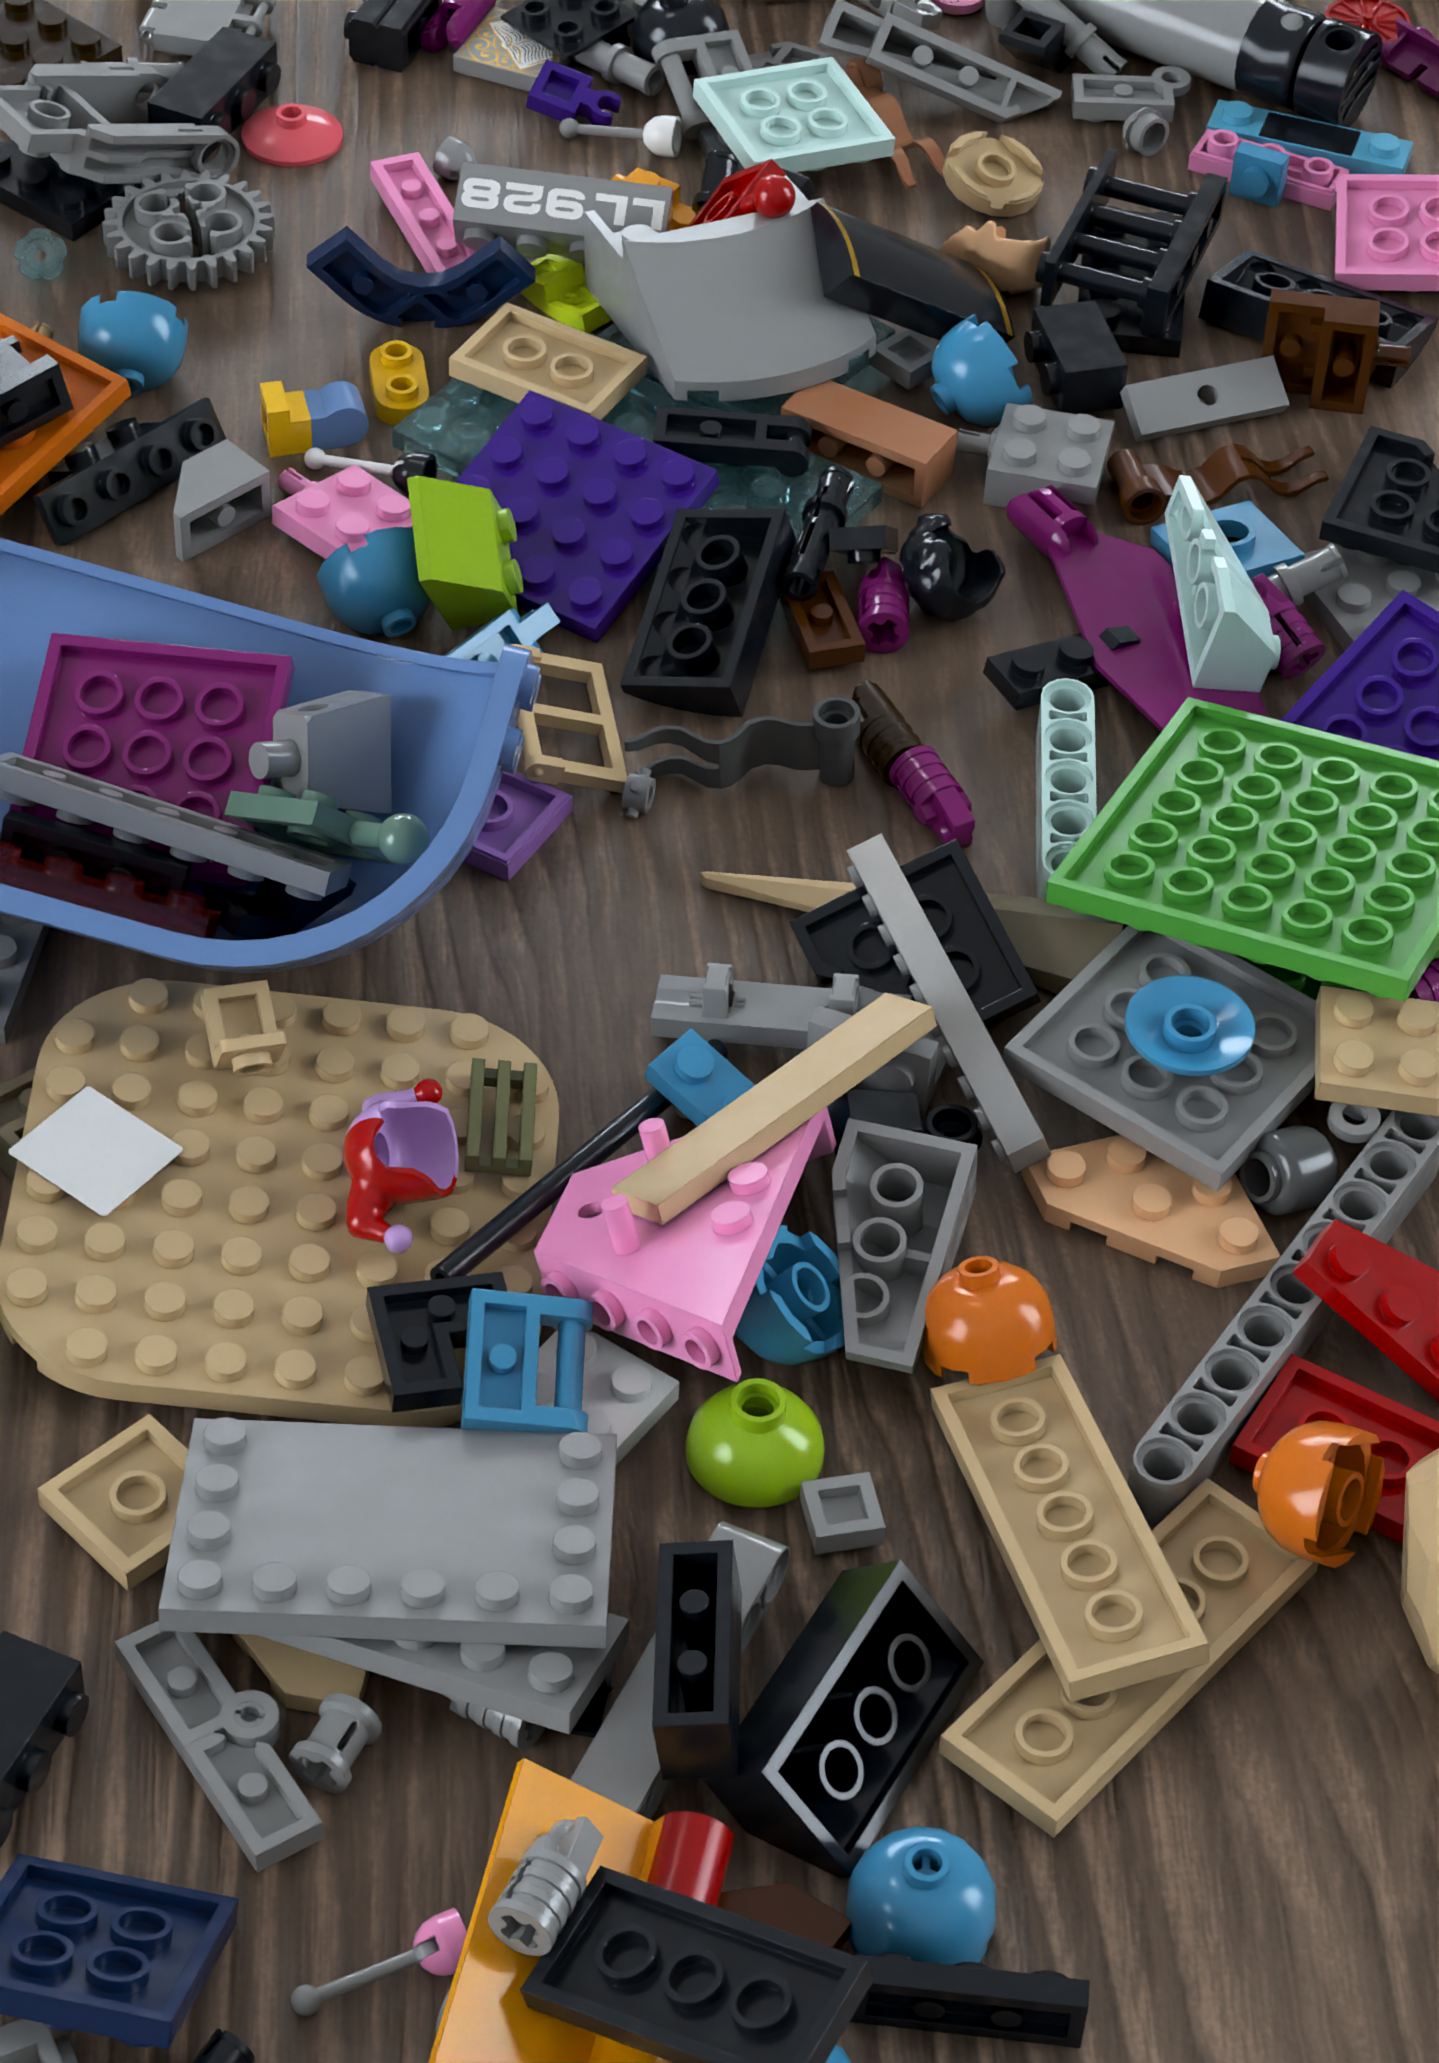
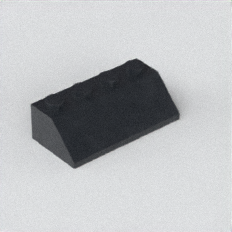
M901 1559L843 1570L739 1725L738 1777L704 1778L703 1781L748 1834L840 1879L850 1878L865 1850L874 1841L981 1669L984 1661Z

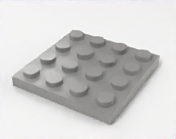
M1128 925L1004 1047L1003 1061L1010 1070L1218 1192L1247 1161L1249 1154L1254 1152L1261 1136L1266 1132L1276 1130L1315 1088L1316 1001L1231 953L1213 948L1197 947L1188 941L1152 931H1139ZM1168 976H1197L1218 982L1231 989L1243 999L1252 1012L1255 1021V1037L1252 1048L1245 1059L1238 1065L1214 1075L1186 1076L1161 1069L1143 1058L1132 1046L1126 1034L1125 1015L1132 996L1144 985Z

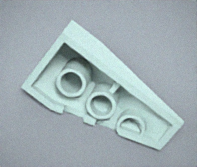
M1179 475L1164 515L1192 687L1260 693L1269 671L1275 670L1278 666L1281 653L1280 638L1278 635L1272 634L1267 607L1191 476Z

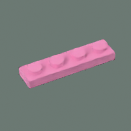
M419 152L370 161V179L426 273L442 272L460 264L477 252V250L466 247L463 243H455L453 227L454 208Z

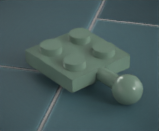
M260 785L257 794L231 791L224 815L267 835L333 857L395 865L410 864L415 862L426 851L429 844L427 827L415 815L398 813L390 816L382 823V820L366 813L346 810L345 813L338 810L340 804L338 799L311 790H303L301 799L296 798V795L288 791L267 785Z

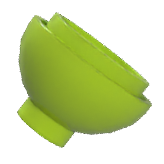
M763 1378L747 1379L741 1383L728 1386L708 1398L698 1408L692 1418L685 1445V1455L689 1470L703 1489L722 1501L750 1508L777 1506L799 1497L801 1482L818 1478L823 1466L825 1451L822 1429L812 1409L791 1391L771 1380Z

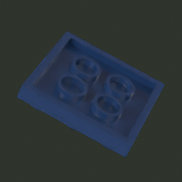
M18 1854L0 1881V2014L43 2023L48 2028L58 2031L77 2030L111 2037L134 2047L153 2046L169 2049L236 1927L239 1899Z

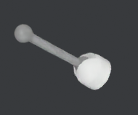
M662 115L653 117L646 123L643 129L578 124L573 118H565L559 126L560 133L565 138H573L577 134L643 139L645 145L652 153L662 157L676 158L681 147L682 122L679 116Z

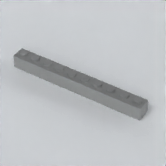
M880 833L848 849L847 853L852 862V865L846 868L856 889L861 886L865 888L867 894L862 896V900L871 918L879 915L883 924L877 926L887 948L895 945L898 954L894 955L893 959L902 977L910 974L914 981V984L908 986L914 1000L933 1006L937 1026L931 1032L935 1038L942 1035L946 1045L942 1046L941 1050L950 1068L953 1069L958 1066L963 1076L957 1078L958 1083L967 1100L975 1097L979 1107L973 1111L983 1131L992 1129L996 1139L990 1141L1000 1163L1008 1160L1016 1174L1048 1158L1051 1153L1038 1124L884 836Z

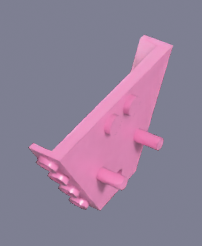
M827 1107L753 1161L734 1167L728 1173V1179L664 1225L632 1214L627 1197L621 1194L613 1195L611 1188L682 1138L670 1141L665 1122L661 1118H650L641 1122L638 1129L644 1150L572 1174L534 1250L542 1277L540 1286L543 1295L586 1300L594 1308L593 1324L602 1329L642 1343L650 1349L659 1350L695 1365L699 1369L708 1370L738 1382L742 1372L732 1339L807 1161L833 1153L837 1145Z

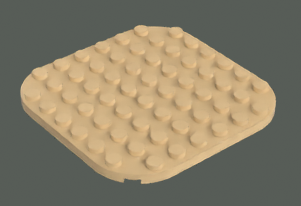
M143 978L132 984L101 992L83 1001L65 1014L52 1028L41 1047L22 1138L82 1089L92 1087L180 1145L183 1151L107 1216L99 1215L17 1160L0 1246V1321L12 1345L18 1342L37 1361V1370L46 1377L75 1391L100 1398L360 1425L436 1428L461 1422L463 1391L461 1404L392 1413L366 1308L367 1287L432 1280L430 1270L555 1168L559 1102L553 1080L539 1058L515 1036L487 1022L482 1016L473 1013L462 1014L441 1009L270 991L277 1031H284L287 1045L279 1061L272 1062L273 1067L269 1070L252 1075H235L233 1068L214 1070L200 1000L203 988L222 985L185 981H159L152 978ZM472 1058L485 1059V1068L494 1069L498 1068V1060L511 1061V1070L517 1071L524 1070V1062L537 1063L531 1176L465 1171ZM431 1078L440 1083L443 1094L438 1104L448 1108L454 1123L459 1157L457 1181L453 1192L446 1198L396 1205L387 1213L383 1220L391 1226H407L410 1228L413 1236L411 1247L406 1252L394 1253L387 1249L385 1243L357 1238L348 1231L346 1208L352 1181L345 1167L343 1157L345 1136L352 1121L362 1112V1104L366 1098L379 1093L411 1089L419 1081ZM484 1086L480 1141L481 1156H492L496 1087ZM510 1088L506 1158L518 1159L522 1089ZM552 1205L467 1275L502 1271L508 1292L543 1295L540 1286L542 1277L534 1250L551 1218ZM540 1325L539 1341H540V1335H541L542 1325ZM466 1348L453 1349L462 1385L464 1386Z

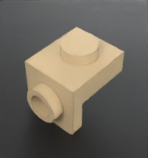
M268 980L203 988L200 1000L214 1070L233 1068L235 1075H252L272 1068V1062L279 1061L287 1043L284 1031H277Z

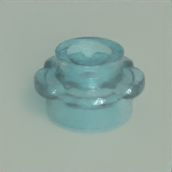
M35 228L28 232V236L19 238L14 248V257L19 261V270L25 277L31 280H39V278L52 280L63 271L64 266L62 262L67 257V248L60 237L52 236L50 230ZM44 250L46 253L45 259L38 260L36 252Z

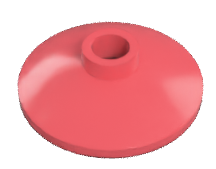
M289 103L271 106L250 116L243 124L241 141L244 149L261 162L279 167H304L320 163L333 156L342 145L343 129L337 118L323 109L310 105Z

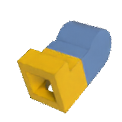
M282 380L260 383L262 429L270 457L305 453L314 447L321 450L347 447L362 440L368 432L369 422L360 391L354 384L347 381H335L326 384L319 390L309 389L285 392Z

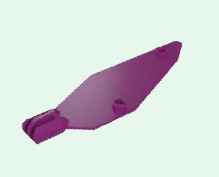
M1053 485L1031 491L1028 494H1021L1011 499L1006 506L1007 518L1026 539L1049 561L1053 562L1082 637L1094 649L1092 656L1094 667L1161 732L1188 697L1268 717L1258 692L1192 687L1174 570L1159 553L1145 546L1097 533L1090 520ZM1129 626L1141 639L1140 643L1111 651L1100 639L1099 635L1107 628Z

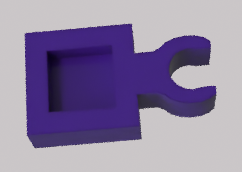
M546 59L528 94L526 108L559 121L565 118L576 120L579 115L587 118L592 125L611 126L613 114L601 109H608L618 114L621 97L607 90H592V76Z

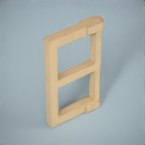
M510 644L531 650L534 661L533 665L540 666L539 674L586 683L593 712L587 713L535 703L532 712L521 709L517 727L523 730L524 743L522 751L526 778L530 781L557 785L560 782L623 793L628 776L602 663L543 653L540 651V648ZM536 725L597 735L605 767L542 755Z

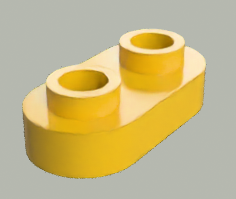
M400 340L388 341L375 348L370 354L369 365L370 382L377 417L386 424L398 427L413 426L427 418L430 411L429 386L423 354L418 348Z

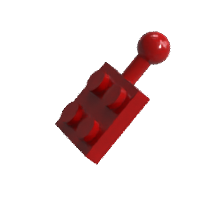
M769 159L725 177L688 227L759 212L768 218L783 217L794 206L796 199L795 189L792 183L784 177L787 173L772 159Z

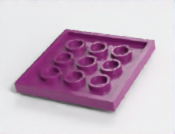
M51 633L22 755L260 833L259 830L224 815L231 791L257 794L260 785L270 786L271 778L257 779L252 774L249 766V751L255 742L273 741V717L278 710L286 708L295 670L292 658L285 655ZM40 803L32 807L10 804L9 811L15 809L115 837L112 834L113 827L93 821L92 825L69 823L56 817L57 809ZM150 840L147 844H140L170 853L171 846ZM208 858L204 863H192L189 881L249 887L250 882L230 875L227 872L228 865Z

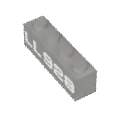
M462 162L453 214L455 243H463L466 247L478 251L498 236H501L521 255L532 258L544 257L547 254L567 256L575 262L585 264L584 212L595 210L613 233L622 231L625 227L635 224L650 226L658 233L670 231L673 214V187Z

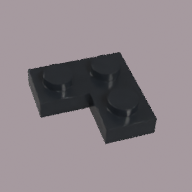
M502 1271L367 1287L366 1308L392 1413L461 1404L463 1385L453 1349L466 1348L469 1297L472 1288L507 1291Z

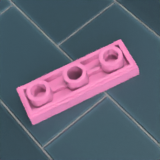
M1207 129L1189 155L1188 170L1205 175L1211 173L1227 177V181L1230 182L1235 151L1242 141L1289 154L1290 158L1283 198L1331 211L1336 203L1337 174H1349L1350 171L1334 165L1326 158H1308L1287 152L1278 144L1256 143L1239 138L1234 132L1225 129Z

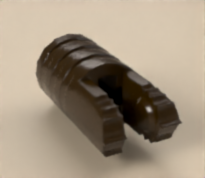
M864 679L862 683L855 686L852 700L858 704L861 711L860 735L855 741L873 764L876 771L880 773L884 782L894 787L889 779V771L895 760L907 750L923 746L924 744L921 743L919 737L913 732L911 726L905 721L903 715L898 711L890 698L886 696L882 688L876 683Z

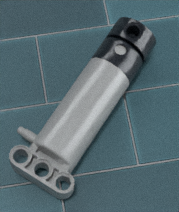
M985 0L986 19L990 24L998 28H1004L1017 12L1023 9L1014 0ZM1059 0L1083 23L1087 25L1091 22L1098 28L1096 34L1110 47L1163 66L1182 68L1190 76L1288 111L1295 110L1297 114L1338 126L1350 128L1357 120L1368 101L1380 68L1383 48L1382 38L1379 33L1334 17L1327 19L1322 13L1285 0Z

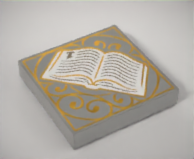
M494 6L453 56V71L530 92L546 59L566 67L572 61V59L566 61L502 21L501 15L510 10Z

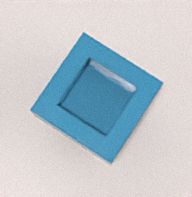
M1242 141L1234 155L1229 194L1277 208L1284 195L1290 155Z

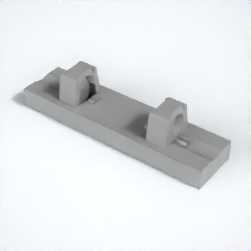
M708 963L706 978L660 974L656 999L650 1018L651 1036L679 1039L692 1028L705 1041L717 1039L725 1043L806 1049L808 1022L817 1005L853 1016L884 993L860 991L859 975L834 973L833 988L736 981L733 979V966L731 964ZM893 994L912 1000V995Z

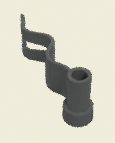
M841 696L824 698L815 704L811 722H795L777 716H761L748 720L730 737L721 740L704 739L681 726L664 725L655 727L637 737L625 739L624 748L626 752L639 751L655 744L671 743L683 746L706 762L719 764L704 765L683 755H668L656 759L645 767L652 771L651 778L669 773L682 774L705 787L722 789L738 782L750 769L768 764L780 765L794 770L819 769V778L823 783L839 787L849 784L855 776L854 741L860 735L861 711L858 704L853 700Z

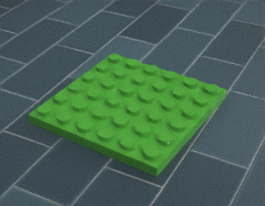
M1188 697L1047 881L1046 902L1069 908L1078 914L1094 915L1123 923L1139 931H1152L1188 941L1197 947L1213 948L1245 957L1254 963L1270 964L1303 973L1315 980L1331 981L1367 991L1380 998H1392L1406 1002L1439 949V761Z

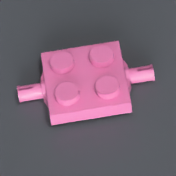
M355 464L320 482L310 481L291 467L288 468V471L285 469L278 478V487L292 496L272 506V524L325 560L336 549L346 543L350 552L368 545L364 534L391 527L413 528L410 500Z

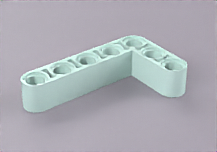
M1069 678L1056 679L1047 683L1043 687L1040 699L1036 731L1037 898H1046L1047 881L1097 817L1093 691L1086 684Z

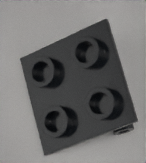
M525 0L522 4L501 15V20L568 61L600 41L611 45L621 43L629 47L631 40L627 33V25L634 22L637 11L619 0Z

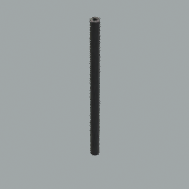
M717 1039L709 1040L708 1043L727 1059L728 1051L725 1045ZM652 1087L430 1270L431 1279L466 1276L558 1200L562 1196L572 1174L600 1165L639 1132L638 1126L641 1122L658 1117L672 1103L657 1089Z

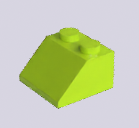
M423 476L407 478L419 582L451 631L488 623L498 614L515 608L517 611L515 594L523 593V580L517 560L511 559L509 543L517 541L516 526L511 510L509 508L502 509L488 488Z

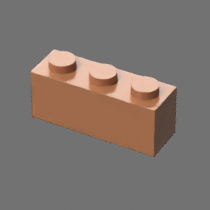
M831 380L798 390L781 406V415L801 417L811 425L812 436L810 446L808 447L810 454L809 464L824 470L832 466L844 468L853 475L852 481L916 507L922 508L954 474L958 430Z

